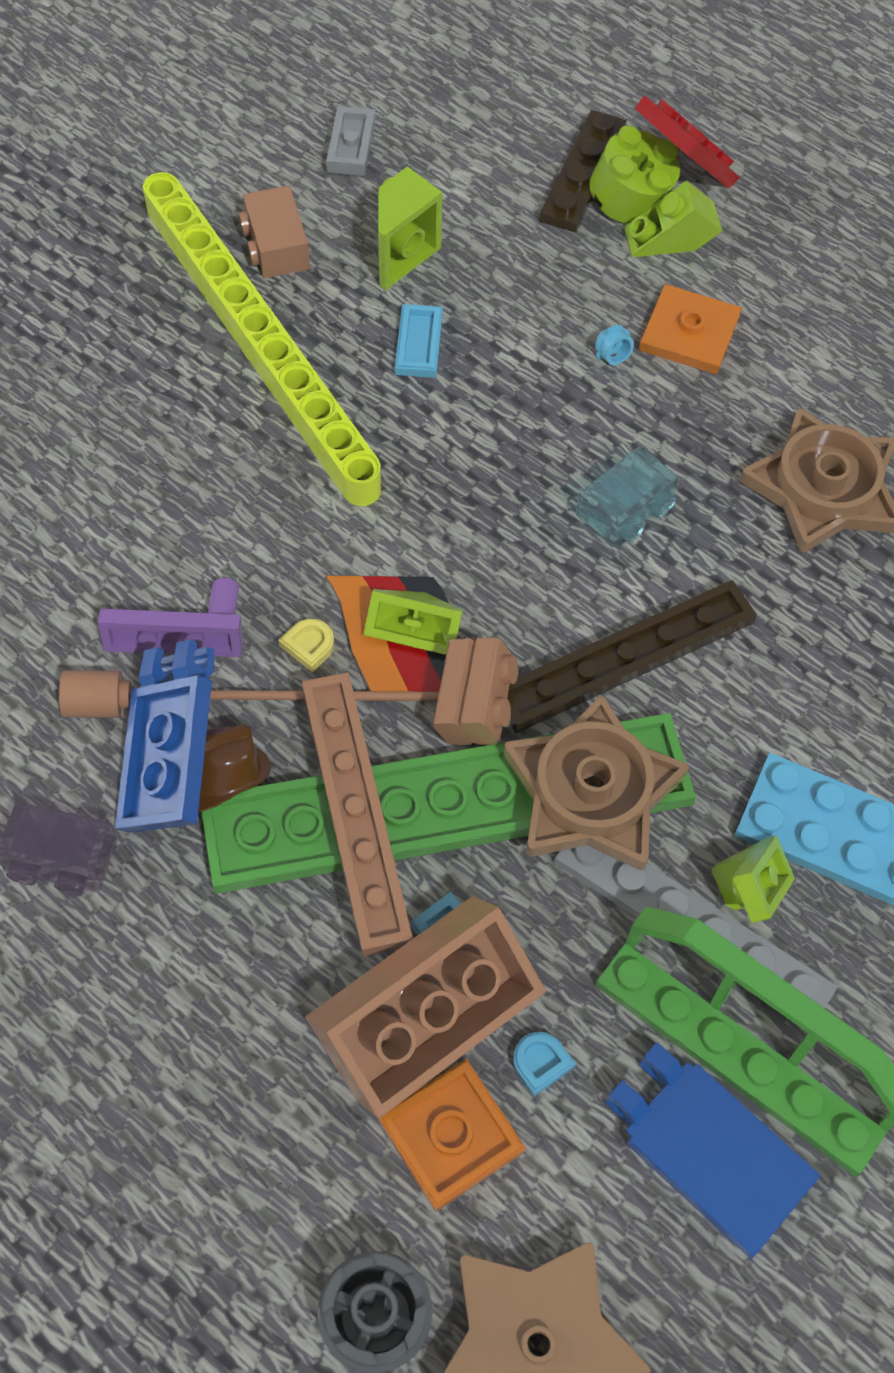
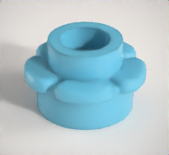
M613 325L601 331L595 344V349L598 351L596 353L597 359H605L611 365L627 360L634 348V341L630 337V332L621 325Z

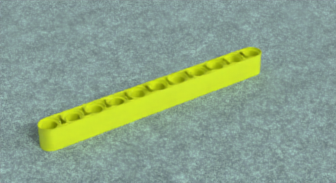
M158 172L148 176L143 182V192L147 212L152 223L344 498L356 506L373 504L381 495V464L377 456L177 178L165 172Z

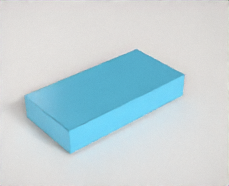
M402 304L395 375L437 377L443 307Z

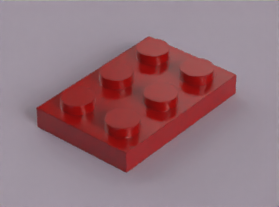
M643 96L635 106V110L727 188H730L738 181L740 176L730 169V166L735 162L663 99L656 105L647 96Z

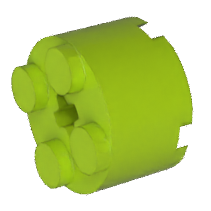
M628 125L620 128L619 132L608 141L590 178V192L593 198L596 194L602 203L600 209L610 218L628 224L670 193L680 176L677 146L668 139H661L652 133L638 130L633 126Z

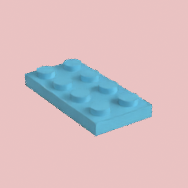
M769 752L734 837L754 845L767 837L777 835L788 861L894 906V804Z

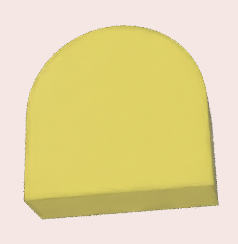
M305 619L296 623L278 640L279 646L312 673L331 655L334 649L332 629L325 622L318 619Z

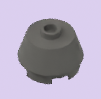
M383 1251L360 1253L342 1262L326 1280L318 1302V1325L324 1343L330 1352L344 1365L365 1373L391 1371L413 1358L428 1336L432 1321L430 1292L418 1270L405 1259Z

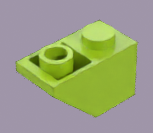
M687 180L624 226L632 257L696 251L723 231L714 202Z

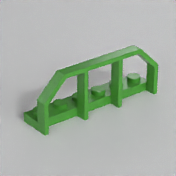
M646 906L631 926L626 943L596 981L595 986L857 1178L887 1132L894 1127V1065L883 1049L699 919ZM646 935L685 945L726 974L711 1003H708L635 950ZM736 983H739L807 1032L789 1060L719 1010L731 994ZM818 1040L862 1071L887 1107L878 1124L797 1067Z

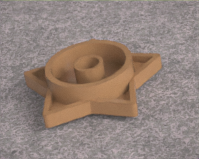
M798 409L785 448L743 469L740 478L742 484L784 509L800 552L805 553L843 529L894 533V501L884 483L885 472L894 451V438L865 437L861 433L845 426L824 424L805 410Z
M603 696L598 697L571 726L562 729L554 736L509 741L505 743L503 753L534 800L526 849L528 856H537L588 845L638 870L646 868L649 858L650 811L684 780L689 769L688 764L645 748L634 735L624 729L608 701Z
M585 1243L530 1272L469 1255H463L460 1258V1272L468 1332L444 1373H650L651 1369L601 1316L595 1250L592 1243ZM536 1333L543 1334L550 1344L548 1353L541 1357L534 1356L527 1346L529 1337Z

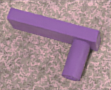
M229 578L216 579L212 583L208 613L100 609L98 627L103 649L108 652L144 653V650L157 647L163 649L164 654H175L177 642L192 640L197 642V649L204 647L215 649L214 656L242 657L243 633L241 615L235 614L239 585Z

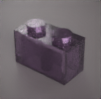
M16 801L0 841V865L4 872H6V876L19 884L32 886L35 885L37 880L54 883V887L58 891L71 896H83L84 891L100 893L118 839L111 822Z

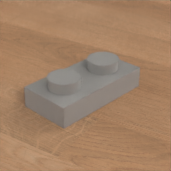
M337 106L326 159L327 173L355 176L366 175L375 127L374 109Z

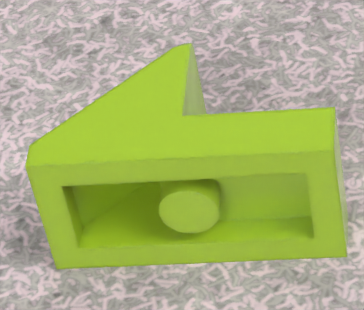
M777 835L759 841L717 863L712 868V874L725 904L733 910L745 908L751 923L771 919L795 880Z

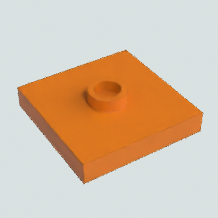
M665 284L640 341L639 351L717 375L741 315L742 307Z
M467 1059L415 1091L378 1119L379 1124L435 1213L526 1151V1147Z

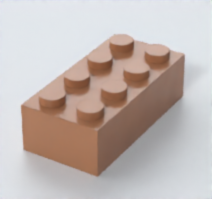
M472 896L309 1013L305 1018L354 1098L376 1118L380 1119L547 991L500 908Z

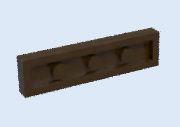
M591 109L540 212L539 222L574 233L577 232L593 198L589 188L591 175L608 141L619 132L620 128L626 126V119Z

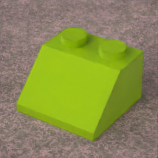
M408 166L394 177L386 179L378 188L379 285L385 291L441 248L443 192Z

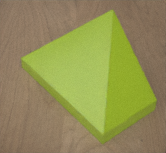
M374 589L371 595L363 635L446 655L450 639H457L463 610L425 592Z

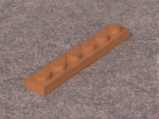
M349 672L302 681V691L362 957L399 949L411 941L413 936Z

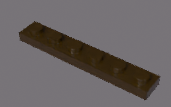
M733 580L728 581L519 676L516 683L509 686L507 697L511 707L509 724L515 734L754 624L757 614Z

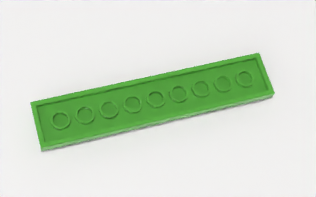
M670 713L621 721L624 729L634 735L645 748L685 763ZM557 733L549 734V735H543V736H537V737H532V738L546 737V736H554V735L557 734ZM506 742L498 743V745H487L371 766L394 861L529 835L534 800L504 757V745ZM688 772L684 780L655 806L650 813L693 806L696 796ZM322 775L253 787L214 808L202 812L212 885L215 894L343 871Z

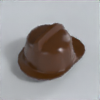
M246 724L235 727L220 726L207 730L198 812L214 808L241 792L261 784L270 774L271 762L264 752L256 748L251 730Z

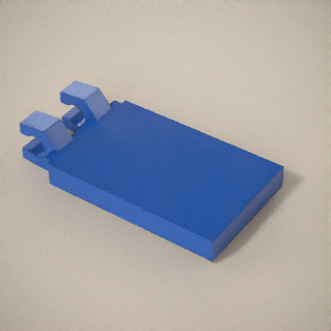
M186 640L177 642L175 654L165 657L163 649L156 647L144 650L139 673L141 687L132 689L115 823L116 830L142 832L197 824L212 680L209 679V676L214 673L215 649L210 647L197 649V642Z
M656 1042L645 1054L638 1066L663 1088L662 1091L647 1105L644 1098L622 1080L608 1095V1099L604 1104L629 1126L626 1132L631 1138L626 1145L748 1258L752 1259L821 1175L700 1065L696 1063L693 1067L687 1061L681 1067L679 1061Z

